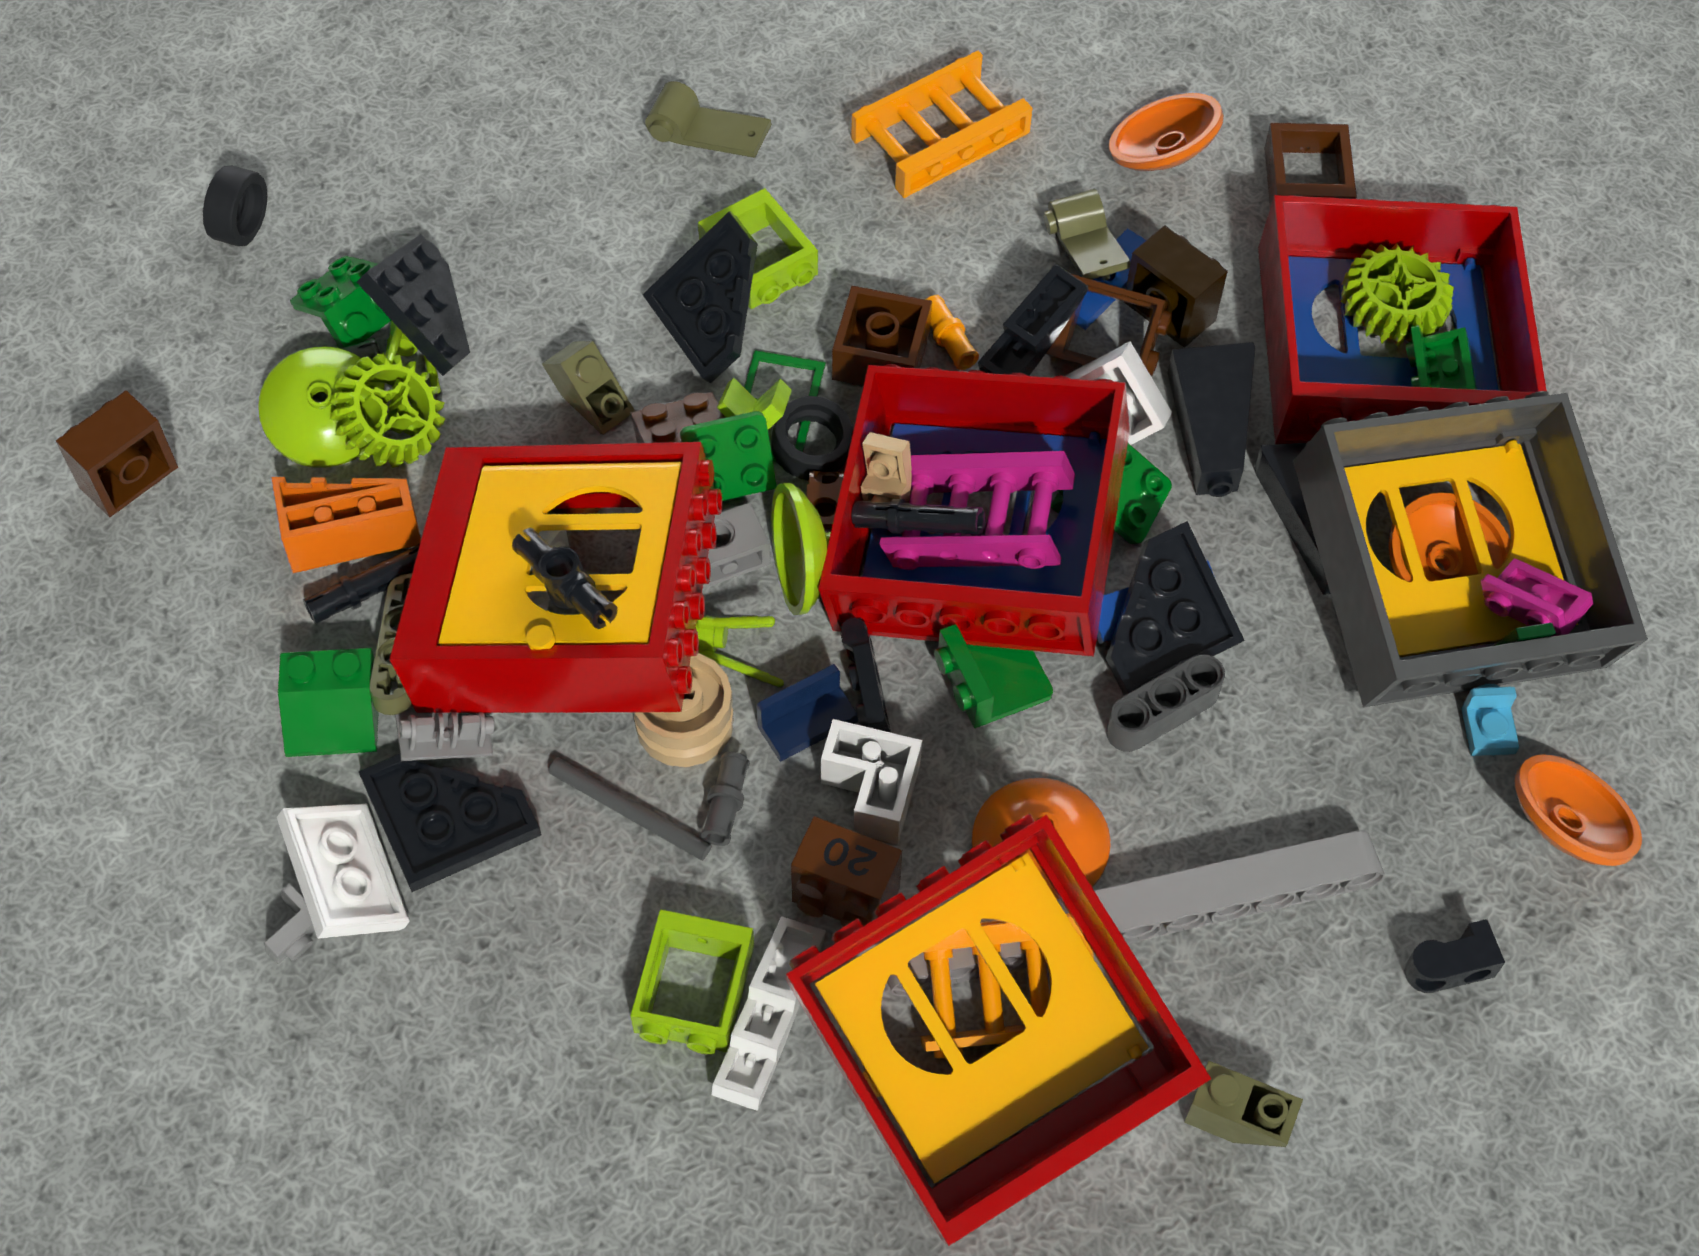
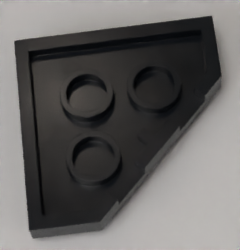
M730 211L642 294L700 376L709 383L718 378L741 356L758 246L738 217Z
M421 234L368 270L357 281L359 286L442 376L470 353L449 264L441 257L438 248L433 243L427 241Z
M1188 521L1143 543L1106 656V660L1124 696L1192 657L1198 655H1210L1213 657L1245 641Z
M400 754L358 771L411 892L541 836L540 827L520 789L504 785L502 788L479 781L478 776L445 766L443 769L420 763L419 760L401 761Z

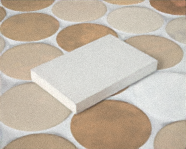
M367 803L282 808L276 818L317 939L398 931L407 926L410 920Z

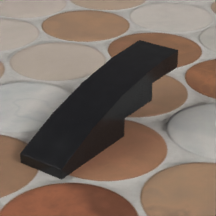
M1055 264L1003 323V334L978 361L979 370L993 374L1010 375L1012 373H1023L1030 376L1089 290L1088 285Z

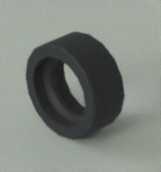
M233 165L223 166L216 172L207 189L203 206V225L208 236L214 240L238 247L247 246L254 239L263 223L267 207V186L264 178L258 172Z
M805 396L793 399L787 404L784 415L774 424L771 435V450L776 462L787 473L800 479L809 480L810 471L835 472L843 467L850 449L853 425L848 414L837 403L826 398ZM802 421L817 422L826 426L835 435L836 446L828 454L820 456L808 455L797 450L790 443L788 430L793 424Z

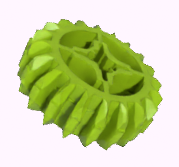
M1397 243L1390 250L1382 244L1375 251L1366 249L1360 258L1356 257L1354 262L1351 263L1349 271L1345 274L1342 282L1341 302L1345 304V315L1353 317V327H1365L1366 337L1373 333L1380 336L1381 344L1388 338L1393 339L1397 347L1404 342V339L1409 343L1413 342L1411 327L1417 325L1420 326L1423 337L1431 336L1435 331L1438 332L1443 327L1453 306L1454 287L1449 285L1450 274L1440 272L1441 262H1429L1428 253L1421 256L1414 253L1413 246L1407 251L1401 250Z
M384 353L377 354L373 360L367 356L361 358L357 362V366L350 365L344 371L345 377H340L336 381L334 387L338 392L331 396L330 403L338 408L331 413L330 419L342 423L336 429L335 435L343 436L347 434L350 440L346 444V450H351L356 446L361 449L359 460L365 461L373 455L375 467L383 466L388 460L391 467L396 468L402 465L403 461L407 464L414 463L419 459V455L424 456L431 451V443L439 440L441 433L437 428L444 425L445 418L437 412L444 408L445 402L434 399L433 396L439 392L440 386L429 387L425 381L428 380L430 372H423L418 375L415 372L416 361H410L407 365L403 366L400 355H394L393 364L389 363ZM383 382L392 385V388L389 391H384L377 387L371 389L365 384ZM363 414L366 416L368 423L364 419ZM388 430H392L399 434L404 432L411 437L395 440L386 438L383 434Z

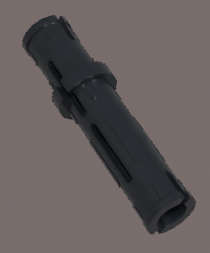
M893 499L891 502L883 503L856 500L852 508V523L855 524V528L889 529L893 534H902L905 530L981 536L985 527V512L982 507L917 505L906 503L904 499Z
M420 543L349 578L344 575L337 579V584L304 598V605L313 622L319 624L321 621L330 618V616L350 607L352 610H355L362 606L361 602L388 590V586L394 578L403 574H412Z

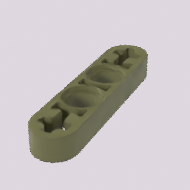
M411 573L394 578L388 586L371 674L370 693L373 706L378 712L385 715L400 714L412 705L393 665L386 662L390 658L397 633L392 628L399 624L404 606L403 599H406L412 576ZM391 681H396L398 688L394 690L392 695H389Z

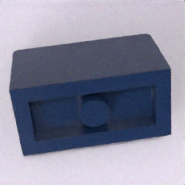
M835 664L757 703L758 728L780 762L827 738L833 719L852 724L858 722L856 710L840 688V671Z

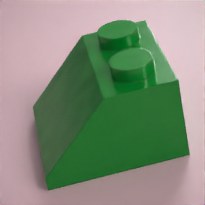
M372 648L280 653L278 699L286 757L377 752L379 712L373 706L370 693V680L375 659Z

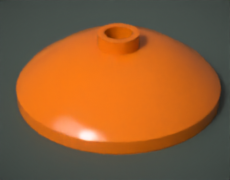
M1201 93L1173 95L1147 104L1133 112L1116 127L1109 140L1111 155L1119 165L1137 171L1164 170L1179 166L1195 157L1214 140L1223 124L1224 115L1221 105L1212 96Z
M1428 494L1414 500L1405 507L1424 574L1428 581L1478 574L1455 494ZM1473 500L1493 566L1499 569L1510 549L1509 535L1500 521L1487 508ZM1394 525L1389 536L1391 564L1397 577L1411 582V575L1405 566L1401 553L1400 539ZM1435 561L1441 563L1445 571L1439 568Z
M1545 754L1529 757L1519 767L1515 774L1514 782L1520 807L1536 831L1553 847L1578 860L1602 866L1625 864L1638 853L1642 844V834L1635 815L1622 797L1596 774L1568 759Z
M1028 778L1003 786L984 802L974 821L972 848L985 840H988L990 845L994 847L1003 841L1000 834L1005 831L1004 829L1019 819L1030 814L1033 820L1036 821L1047 814L1092 888L1103 875L1110 854L1108 825L1097 805L1079 789L1054 779ZM1030 849L1019 855V857H1022L1027 853L1029 854L1056 899H1060ZM1012 860L1006 863L1005 865L1001 866L1000 868L996 869L992 873L988 874L984 878H988L992 874L1009 865L1010 863H1012Z

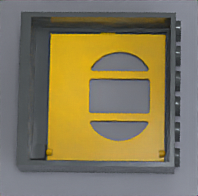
M1539 391L1527 395L1523 399L1509 400L1507 396L1490 399L1484 404L1469 406L1468 402H1457L1444 409L1429 411L1427 407H1418L1405 412L1403 415L1388 416L1385 412L1371 414L1363 420L1347 422L1346 418H1335L1323 423L1319 431L1305 444L1304 449L1294 459V467L1363 708L1469 691L1484 684L1500 686L1609 667L1648 640L1567 393L1549 395L1547 391ZM1448 481L1452 485L1478 574L1428 581L1424 574L1399 488ZM1467 481L1487 491L1501 506L1508 520L1511 535L1510 549L1499 569L1493 566ZM1378 493H1383L1393 526H1396L1400 539L1402 557L1411 575V582L1397 577L1385 568L1377 559L1369 544L1366 533V517L1369 506ZM1516 558L1592 593L1593 605L1569 634L1494 646L1515 628L1525 627L1526 625L1509 616L1501 617L1493 613L1485 605L1481 580L1486 574L1498 578L1509 563Z

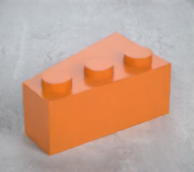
M271 477L281 539L293 573L413 547L421 543L419 526L407 479L352 478L351 484L327 483L325 477H312L310 483H287L285 477Z

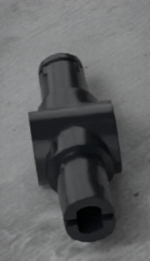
M533 528L523 530L524 535L530 541H527L520 534L515 536L512 542V549L533 567V574L544 584L548 596L555 606L565 609L576 608L597 629L606 626L605 621L599 615H602L609 623L615 619L618 612L617 606L596 589L595 581L584 571L579 556L574 550L568 547H551Z

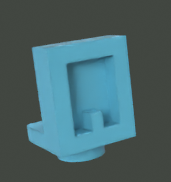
M1484 684L1470 690L1461 710L1471 756L1510 755L1517 753L1519 742L1511 706L1517 697L1515 687Z

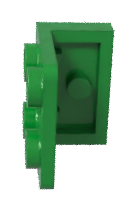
M344 256L335 260L329 265L327 273L319 279H312L302 284L297 290L298 294L290 300L295 310L320 317L339 348L364 342L391 321L357 283L368 270L378 263L355 257Z
M754 411L690 425L680 431L681 442L702 443L706 460H712L713 484L715 489L721 490L722 501L776 489L777 485L767 421L762 412Z
M1129 443L1114 531L1128 543L1139 544L1144 541L1172 488V483L1166 475ZM1057 490L1058 493L1050 506L1057 513L1060 512L1062 507L1063 490Z
M956 624L940 630L938 649L934 650L937 665L943 675L947 674L953 686L956 703L961 711H966L974 729L1044 703L1052 698L1053 687L1034 651L967 645Z

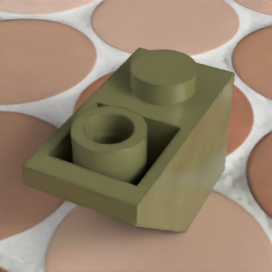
M574 341L542 363L560 395L600 434L604 435L629 417L631 412H635L593 341Z
M1208 1061L1205 1069L1210 1075L1211 1080L1197 1088L1184 1123L1232 1143L1286 1147L1303 1099Z

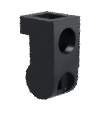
M1485 919L1469 923L1458 940L1446 943L1437 940H1426L1419 943L1407 961L1404 971L1408 983L1414 989L1423 993H1433L1495 978L1505 964V960L1490 924Z

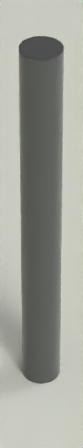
M556 758L552 762L549 774L701 861L710 852L712 845L560 758Z

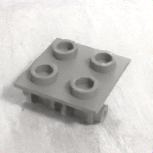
M396 681L391 682L392 694L398 688ZM411 705L405 712L395 715L401 761L493 756L490 734L494 733L493 716H487V713H416L413 705Z

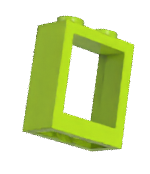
M766 188L698 222L700 240L730 211L738 217L750 234L770 225L792 251L793 254L753 274L748 304L750 309L761 304H770L785 291L795 286H804L814 276L818 275L817 248Z
M660 909L631 1012L634 1033H638L640 1038L654 1044H666L668 1040L685 1043L690 1050L701 1054H714L715 1050L727 1052L754 950L753 928ZM669 947L735 960L718 1027L652 1013Z

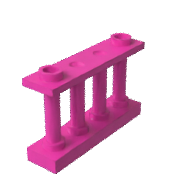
M1065 451L911 455L912 482L909 504L924 505L927 503L928 495L932 493L952 492L949 506L967 507L969 494L993 491L985 536H961L962 533H944L943 536L920 537L921 531L905 530L902 537H881L880 547L893 567L904 570H914L918 567L1024 566L1030 569H1040L1044 566L1061 565L1062 558L1051 536L1046 535L1053 492L1056 490H1073L1075 473ZM1014 491H1035L1027 535H1003L1010 494Z

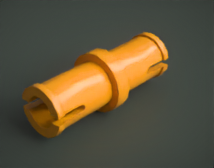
M932 295L925 300L932 301L931 327L934 330V340L939 346L946 349L958 370L969 369L978 361L979 354L966 337L964 324L960 319L954 318L940 295Z

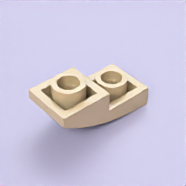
M869 432L862 443L868 474L860 486L863 501L883 503L891 502L893 499H904L906 503H909L912 482L909 441Z

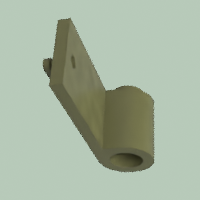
M677 81L665 83L645 120V125L652 137L660 142L670 141L681 145L753 158L756 157L772 125L771 119L700 107L696 93L687 85Z
M1095 188L1048 203L1049 210L1043 212L1047 232L1049 235L1056 234L1059 242L1082 277L1091 280L1101 277L1102 280L1110 279V274L1130 268V259L1107 227L1103 204Z

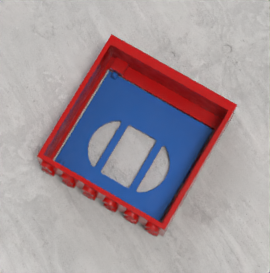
M1274 195L1258 246L1275 444L1307 443L1319 431L1323 423L1335 418H1346L1347 422L1363 420L1365 417L1379 412H1385L1388 416L1403 415L1405 412L1418 407H1427L1429 411L1444 409L1457 402H1468L1469 406L1484 404L1490 399L1507 396L1509 400L1523 399L1535 392L1547 391L1517 207ZM1397 243L1401 250L1407 251L1413 246L1414 253L1420 256L1428 253V261L1431 263L1441 262L1440 272L1450 274L1449 285L1454 287L1453 306L1450 311L1455 329L1465 327L1468 334L1477 390L1412 387L1411 377L1417 376L1418 371L1417 366H1410L1408 358L1361 355L1358 328L1353 327V317L1345 315V304L1341 302L1342 282L1356 257L1360 258L1366 249L1375 251L1380 244L1390 250ZM1481 268H1482L1483 277H1484V284H1485L1486 298H1487V304H1488V311H1489V318H1490V325H1491V332H1492V338H1493V345H1494V352H1495V359H1496V365H1497V372H1498V379H1499L1500 391L1498 390V383H1497L1496 369H1495V363H1494V356H1493L1491 335H1490V329H1489V322H1488V315H1487L1486 301H1485V295H1484V288H1483ZM1333 284L1339 287L1346 353L1338 351L1323 339L1317 331L1312 317V305L1315 298L1324 289Z
M894 364L884 366L868 365L818 588L832 630L840 632V626L843 625L842 622L850 619V617H856L858 619L861 618L865 622L869 635L939 642L940 630L956 624L967 645L1094 657L1130 434L1125 382H1114L1110 379H1098L1096 381L1071 379L1066 376H1055L1053 378L1028 376L1023 373H1012L1010 375L993 374L980 370H970L968 372L949 371L937 367H928L926 369L905 368ZM892 426H894L892 437L909 441L911 455L1065 451L1075 473L1073 490H1063V503L1059 515L1046 530V535L1051 536L1062 558L1061 565L1044 566L1040 569H1030L1024 566L918 567L914 570H904L893 567L880 547L881 537H902V534H893L889 529L872 528L863 575L860 577L870 528L854 527L855 524L852 523V508L856 500H863L860 486L868 474L862 443L869 432L890 437ZM1017 491L1009 535H1024L1031 491ZM945 492L943 494L941 505L949 506L952 492ZM921 531L920 537L943 536L944 533L935 532L934 534H929L928 532Z

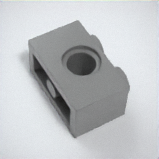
M750 502L738 507H726L722 509L720 515H715L716 543L726 545L709 549L708 558L711 565V578L709 584H703V589L771 564L770 542Z

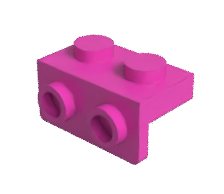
M1516 558L1509 563L1498 578L1486 574L1481 580L1485 605L1493 613L1501 617L1509 616L1526 626L1553 623L1555 629L1553 636L1569 634L1593 605L1592 593Z

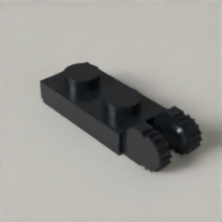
M850 617V619L842 622L843 625L840 626V632L849 660L855 663L848 665L853 690H861L863 702L856 704L859 723L861 726L891 733L872 640L865 622L861 618Z

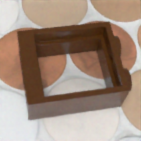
M1270 123L1264 147L1270 208L1274 195L1357 198L1348 124ZM1283 153L1335 154L1339 184L1286 183Z
M1073 275L1088 285V292L1153 310L1139 354L1150 376H1153L1160 356V352L1153 351L1158 335H1166L1172 317V312L1166 311L1168 303L1162 299ZM1083 299L1047 351V355L1081 365H1086L1097 359L1068 350Z

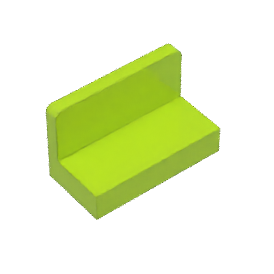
M732 378L727 383L717 408L726 418L760 411L766 418L769 430L784 415L792 389L783 380L779 379L756 400L735 378Z

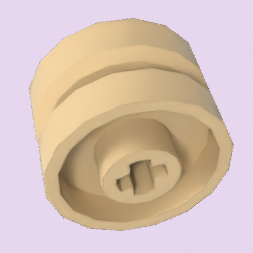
M700 653L697 656H691L689 666L692 670V690L690 694L684 695L682 712H634V722L639 743L651 757L666 765L690 767L706 763L722 752L732 735L734 714L732 690L728 676L716 661Z

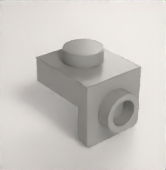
M287 884L281 890L282 899L296 915L264 942L265 952L277 964H280L286 957L291 961L296 960L314 942L309 937L315 930L302 891L299 890L297 892L291 884Z

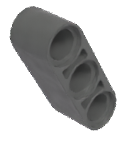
M1210 655L1192 657L1120 698L1114 703L1108 722L1107 738L1110 744L1123 752L1138 750L1211 708L1218 700L1225 678V669L1222 663ZM1194 680H1203L1207 682L1209 686H1201L1197 684ZM1157 701H1168L1174 706L1165 707L1160 705ZM1129 721L1138 727L1127 728L1120 722Z

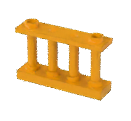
M979 50L966 57L956 59L952 64L870 105H865L852 114L851 139L856 144L872 136L896 162L895 189L903 198L1030 133L1032 106L1024 98L1011 105L1004 106L981 81L983 55ZM967 88L991 115L978 122H973L950 96ZM936 104L960 131L947 138H941L918 112ZM904 120L928 147L916 154H909L886 128Z
M1066 913L1094 959V953L1071 915ZM1000 920L980 922L998 953L1001 952V944L1020 942V949L1025 950L1031 1007L1038 1017H1042L1050 995L1046 960L1042 951L1029 935L1010 923ZM958 930L923 952L924 960H929L934 1010L962 1055L964 1047L1005 1043L1024 1031V1025L1004 1027L1000 985L966 930ZM972 947V955H977L985 1029L956 1032L948 958L953 957L952 949ZM932 1035L920 1036L921 1045L926 1052L934 1051V1058H945Z

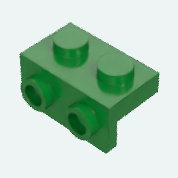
M1419 325L1411 327L1413 342L1406 343L1410 366H1417L1418 371L1417 376L1411 377L1412 387L1477 390L1469 338L1465 327L1423 337Z

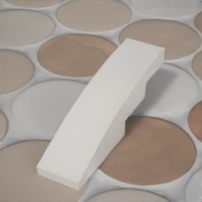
M781 916L749 986L748 999L733 1029L730 1047L713 1082L712 1096L758 1111L800 1006L799 1001L785 980L786 973L792 970L789 965L790 960L816 945L820 952L826 934L825 930Z

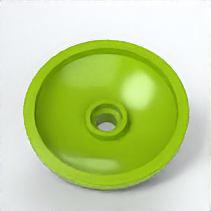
M312 347L289 355L272 369L261 388L258 410L263 431L279 453L297 464L313 468L339 466L359 457L361 449L357 446L351 450H346V444L350 440L347 434L343 436L335 435L336 429L342 423L330 419L331 413L338 408L330 403L331 396L338 392L334 387L335 383L340 377H345L344 371L350 365L357 366V362L361 359L359 356L335 347ZM382 382L365 384L371 389L377 387L384 390ZM319 392H324L328 395L327 399L323 402H315L313 396ZM363 414L364 419L368 423L366 416Z
M781 483L775 489L771 512L774 561L784 600L789 611L793 615H804L815 605L820 594L818 588L831 532L824 531L818 511L798 487L792 483Z

